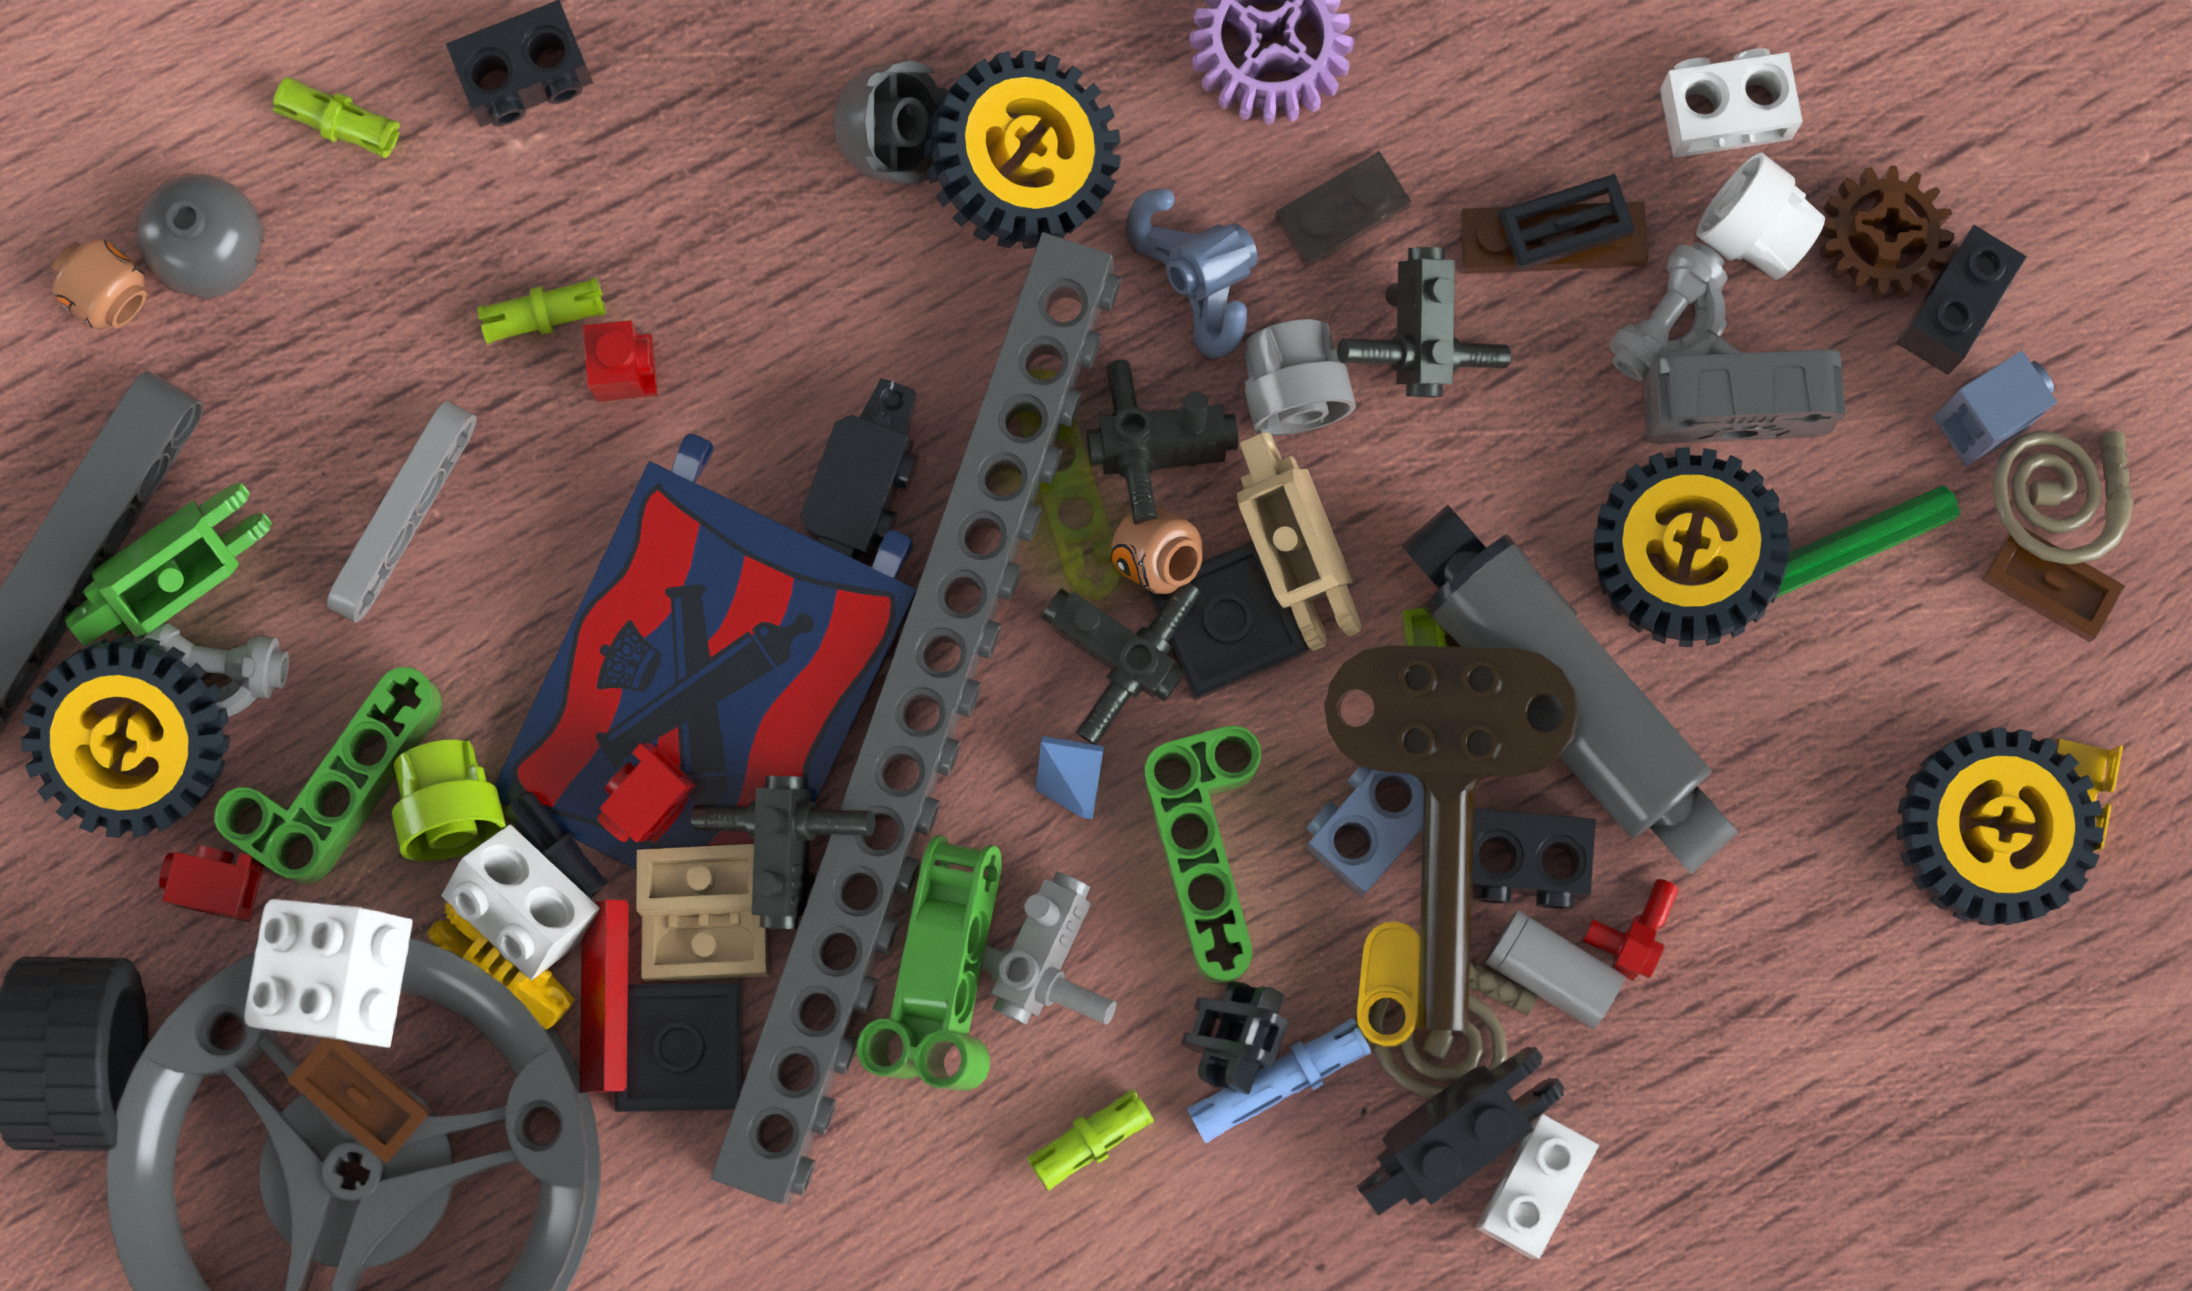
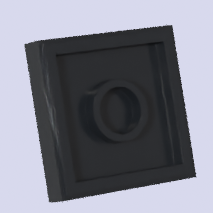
M1253 541L1201 563L1197 575L1189 583L1202 594L1169 640L1180 668L1185 671L1184 677L1195 701L1309 652V648L1291 608H1283L1276 599ZM1147 590L1154 609L1158 614L1172 593L1155 594Z
M743 984L628 985L627 1088H625V1091L615 1092V1112L735 1110L743 1088Z

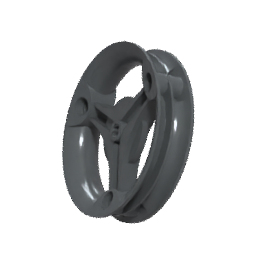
M409 938L400 992L437 1003L473 1025L494 1044L507 1060L517 1078L508 1095L506 1106L481 1113L439 1117L422 1097L401 1085L432 1112L387 1164L303 1094L299 1095L283 1109L247 1070L248 1067L261 1059L265 1053L271 1057L288 1077L301 1064L277 1038L279 1031L250 1027L245 1022L244 1014L256 953L240 959L222 970L190 994L164 1021L147 1044L131 1072L116 1113V1118L118 1119L117 1146L113 1150L109 1149L107 1201L110 1224L118 1256L133 1291H212L194 1264L183 1237L175 1196V1163L183 1122L193 1096L204 1077L216 1078L228 1076L242 1090L264 1122L269 1133L261 1156L260 1187L264 1206L270 1220L280 1235L291 1245V1260L285 1291H308L317 1262L337 1268L330 1291H355L367 1268L385 1265L404 1257L430 1236L447 1209L455 1185L492 1169L515 1163H521L531 1174L541 1180L539 1199L533 1224L524 1248L512 1270L496 1291H567L579 1270L591 1238L598 1209L601 1182L600 1143L596 1117L589 1093H579L580 1071L553 1027L547 1030L544 1029L530 1010L502 983L480 967L450 951ZM236 1015L243 1023V1037L237 1046L226 1050L218 1040L219 1026L228 1017ZM543 1109H552L559 1118L560 1130L552 1142L540 1145L533 1140L530 1134V1123L537 1112ZM506 1122V1133L512 1148L511 1150L455 1163L449 1135ZM361 1154L363 1155L361 1166L370 1170V1177L367 1182L356 1181L357 1189L355 1190L352 1188L354 1178L345 1174V1168L348 1162L359 1163L358 1155Z

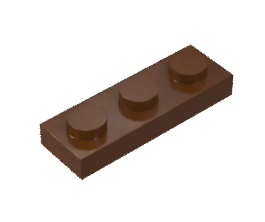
M1626 202L1635 227L1633 236L1523 271L1645 267L1648 262L1645 202ZM1606 203L1573 204L1517 223L1521 231ZM1508 207L1462 209L1460 224L1463 274L1517 272L1513 262L1514 255L1512 250H1509L1505 240L1506 233L1504 227L1500 226L1497 217L1499 210ZM1616 216L1526 244L1525 246L1527 251L1617 223L1618 221Z

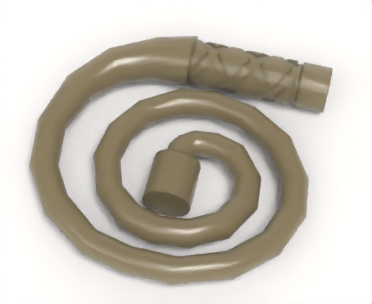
M2037 430L2016 437L2000 454L1992 482L1994 503L2000 521L2018 545L2044 561L2067 565L2097 560L2118 546L2130 523L2134 503L2131 499V487L2128 484L2130 480L2129 469L2126 465L2125 434L2121 431H2108L2100 435L2101 456L2104 460L2103 475L2106 480L2105 494L2106 500H2108L2105 503L2106 522L2102 533L2092 543L2070 550L2043 544L2031 537L2014 518L2007 489V477L2011 464L2025 448L2041 444L2055 446L2070 455L2084 473L2087 484L2086 501L2079 513L2064 519H2053L2041 515L2034 506L2057 507L2060 502H2065L2074 496L2077 491V477L2072 465L2056 454L2038 452L2022 460L2012 478V497L2018 512L2033 526L2054 534L2072 532L2088 523L2101 504L2102 488L2096 466L2080 445L2059 433ZM2040 466L2052 467L2061 474L2064 481L2063 487H2061L2059 482L2033 481L2030 487L2029 500L2027 480L2032 470Z
M1470 962L1469 988L1475 991L1479 990V992H1483V995L1495 1001L1499 1000L1504 1005L1510 1008L1513 1007L1514 1010L1526 1016L1529 1015L1537 999L1536 994L1524 987L1522 988L1520 984L1514 981L1513 983L1508 981L1507 978L1495 972L1487 971V968L1475 962ZM1469 994L1468 1009L1480 1016L1491 1033L1494 1054L1488 1069L1492 1071L1507 1059L1505 1030L1492 1009L1474 995ZM1381 999L1374 1003L1368 1018L1371 1027L1377 1033L1383 1035V1020L1390 999ZM1405 1014L1401 1019L1400 1029L1404 1026L1406 1019ZM1469 1021L1468 1030H1457L1467 1037L1470 1048L1466 1059L1454 1066H1439L1428 1062L1418 1053L1413 1042V1034L1400 1046L1407 1063L1419 1074L1437 1081L1457 1080L1471 1069L1478 1067L1483 1054L1480 1031ZM1430 1030L1421 1050L1444 1060L1454 1040V1037L1451 1036L1453 1030ZM1371 1043V1047L1385 1072L1404 1088L1426 1099L1433 1098L1446 1088L1443 1086H1432L1411 1076L1395 1063L1388 1047L1383 1048Z

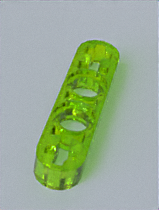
M1043 368L1028 371L1031 376L1039 380H1047L1056 375L1055 372ZM1021 412L1015 415L1022 438L1032 436L1030 428L1038 429L1041 426V418L1033 412ZM1075 417L1071 427L1060 426L1056 439L1067 442L1072 446L1075 452V461L1065 471L1056 472L1051 484L1041 482L1039 494L1069 588L1083 599L1095 601L1102 600L1112 594L1118 586L1121 574L1117 572L1112 562L1111 543L1113 536ZM1069 498L1084 499L1093 510L1092 521L1082 529L1073 530L1065 527L1060 522L1057 513L1063 501ZM1100 533L1103 542H1092L1091 549L1098 565L1108 563L1111 570L1103 573L1102 585L1092 586L1089 578L1078 579L1076 572H1080L1084 567V557L1080 545L1072 551H1068L1065 543L1084 542Z

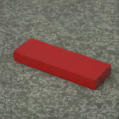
M606 899L594 902L600 910L581 940L579 1093H609L625 1091V1088H627L629 911L627 900Z

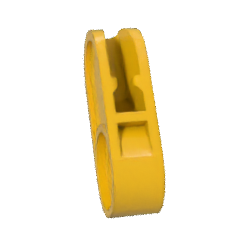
M1397 921L1384 922L1370 932L1364 944L1357 1006L1358 1027L1368 1041L1383 1048L1396 1047L1406 1042L1413 1034L1417 1023L1420 937L1409 925ZM1381 999L1395 1000L1402 1005L1405 1011L1406 1019L1404 1026L1392 1035L1377 1033L1369 1023L1368 1014L1370 1008Z

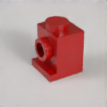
M632 320L582 325L587 385L597 402L658 396L652 334L639 335Z
M653 743L639 744L632 752L641 761L638 766L635 767L632 763L628 762L611 778L604 788L610 797L599 808L602 812L597 816V820L607 831L622 842H626L629 837L636 843L648 841L698 785Z
M197 845L195 856L169 852L163 861L159 876V887L165 890L162 901L177 907L250 923L264 865L251 855L239 853L237 863L233 865L234 853Z

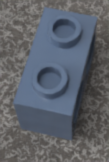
M2022 350L1959 389L1935 413L1933 419L1964 465L1968 467L2026 431L2057 403L2052 394L2054 392V385L2043 366L2036 361L2030 362Z
M1359 766L1347 780V783L1355 789L1339 808L1329 801L1306 827L1314 837L1310 840L1305 850L1361 899L1423 829V785L1412 774L1382 772ZM1386 781H1393L1402 785L1407 791L1409 798L1407 808L1400 812H1388L1382 809L1375 798L1376 787ZM1343 828L1358 829L1367 839V854L1359 859L1344 858L1337 852L1334 846V835Z

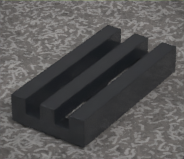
M1616 174L1501 209L1497 215L1500 226L1504 227L1508 248L1512 250L1514 255L1513 262L1517 272L1633 236L1635 232V227ZM1604 194L1609 196V203L1520 231L1517 223ZM1616 216L1618 221L1617 223L1527 251L1525 246L1526 244Z

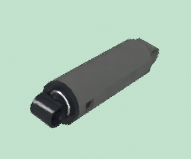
M1447 504L1401 545L1439 588L1424 605L1423 609L1445 634L1449 633L1461 647L1516 648L1543 655L1563 669L1576 690L1580 716L1575 738L1561 759L1632 839H1636L1648 828H1651L1690 874H1693L1739 834L1735 827L1698 787L1712 773L1709 766L1576 618L1577 611L1550 581L1546 582L1529 563V557L1508 534L1503 535L1486 548ZM1544 695L1535 699L1529 710L1531 723L1542 732H1549L1558 728L1563 722L1565 715L1564 706L1561 701L1552 695Z

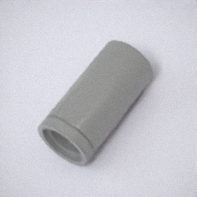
M1519 910L1514 913L1485 961V964L1593 1030L1610 1008L1626 979V976Z

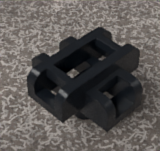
M1233 981L1227 986L1222 1001L1202 997L1197 998L1194 1009L1199 1011L1192 1033H1184L1181 1044L1196 1053L1203 1054L1198 1066V1076L1203 1082L1214 1088L1250 1094L1259 1066L1273 1067L1278 1055L1279 1047L1289 1022L1278 1015L1285 996L1284 994L1272 987L1260 986L1256 988L1244 982ZM1216 1019H1221L1215 1038L1210 1037Z

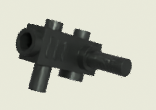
M1413 247L1408 248V260L1398 262V283L1390 284L1385 292L1388 304L1392 307H1397V335L1392 340L1342 338L1338 344L1337 352L1341 363L1391 365L1396 371V385H1406V397H1443V385L1453 384V372L1458 367L1505 369L1511 361V350L1507 344L1461 343L1454 337L1455 260H1445V248Z
M1115 360L1106 367L1114 412L1110 416L1099 417V428L1087 429V449L1090 465H1102L1103 475L1119 473L1121 477L1126 478L1133 524L1158 518L1150 473L1154 469L1181 466L1193 467L1199 464L1225 462L1226 451L1238 450V429L1234 413L1223 414L1222 404L1208 405L1207 397L1200 392L1188 393L1183 399V408L1146 412L1138 408L1130 363L1126 360Z
M1188 583L1177 588L1167 599L1149 627L1141 626L1136 634L1073 591L1069 593L1061 588L1053 597L1041 619L1051 625L1054 632L1111 669L1106 676L1110 683L1077 729L1076 733L1089 743L1097 745L1130 696L1137 699L1141 691L1153 699L1156 696L1163 702L1169 698L1185 674V671L1175 665V660L1167 655L1172 648L1168 641L1202 594L1196 587Z
M765 775V788H756V800L752 801L749 806L695 805L691 812V824L695 830L748 832V835L754 838L751 915H760V928L798 929V916H803L807 905V895H810L816 879L814 874L808 871L809 840H813L817 834L872 836L875 830V815L873 811L818 809L816 804L811 802V790L803 789V777Z

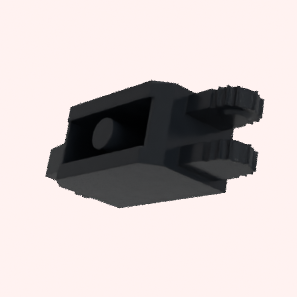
M881 378L860 417L849 415L835 422L800 514L807 531L818 538V542L855 560L858 559L859 554L872 558L876 545L880 546L886 533L894 530L898 514L890 511V507L898 487L904 490L909 488L919 461V455L911 453L914 442L909 436L917 398L915 390Z
M1536 1046L1521 1049V1051L1509 1057L1492 1071L1485 1065L1471 1069L1388 1130L1382 1139L1388 1148L1377 1157L1382 1166L1357 1185L1359 1192L1378 1216L1403 1199H1406L1410 1205H1413L1425 1198L1430 1206L1534 1131L1530 1122L1548 1110L1551 1105H1555L1564 1096L1565 1090L1558 1078H1548L1538 1083L1515 1101L1507 1092L1527 1078L1542 1064L1543 1056Z

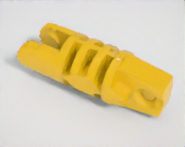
M448 902L446 903L444 913H446V918L448 919L445 921L442 919L435 921L427 933L428 938L436 946L450 951L480 967L502 983L530 1010L544 1029L547 1030L553 1027L566 1015L575 1002V998L555 979L548 968L531 981L513 963L506 960L500 951L472 924L462 918Z

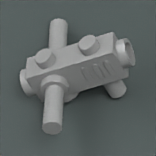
M1056 872L1052 881L1044 879L1038 894L1031 895L1027 899L1025 911L1028 916L1013 948L1006 947L1000 951L986 945L982 970L992 974V981L996 983L991 994L998 997L992 1008L993 1010L1027 1025L1031 1014L1039 1017L1044 1005L1051 1006L1055 1002L1104 1025L1111 1021L1116 1011V1002L1066 980L1065 973L1061 971V967L1091 905L1086 900L1091 887L1073 877Z

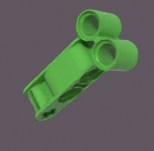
M941 835L933 836L929 841L922 859L890 1019H877L869 1023L861 1031L857 1040L859 1061L868 1072L877 1076L898 1079H912L919 1076L930 1086L956 1091H969L978 1087L986 1079L990 1069V1055L987 1047L980 1039L968 1034L1001 875V853L997 846L986 845L983 849L948 843V839ZM936 860H940L939 866L934 864ZM955 864L974 868V871L966 872L950 869L949 866ZM984 870L988 871L987 876H983ZM898 1034L903 1043V1051L899 1060L892 1065L887 1056V1046L890 1039ZM952 1046H956L961 1054V1064L958 1071L950 1077L944 1067V1058L948 1050Z

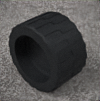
M19 958L7 970L3 978V984L0 987L1 1138L12 1150H113L117 1146L118 1119L116 1118L120 1099L131 1072L149 1043L146 995L140 973L136 966L129 959Z

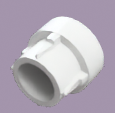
M1758 153L1747 160L1714 197L1698 224L1696 236L1728 261L1735 260L1736 258L1740 261L1744 258L1772 279L1778 280L1792 270L1808 252L1819 236L1826 218L1805 200L1806 194L1794 185L1795 178L1765 154Z

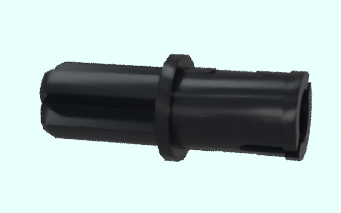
M529 791L524 792L507 805L505 814L523 837L586 896L592 898L609 883L597 868L592 865L574 841L577 837L576 833L572 831L566 835L533 793Z

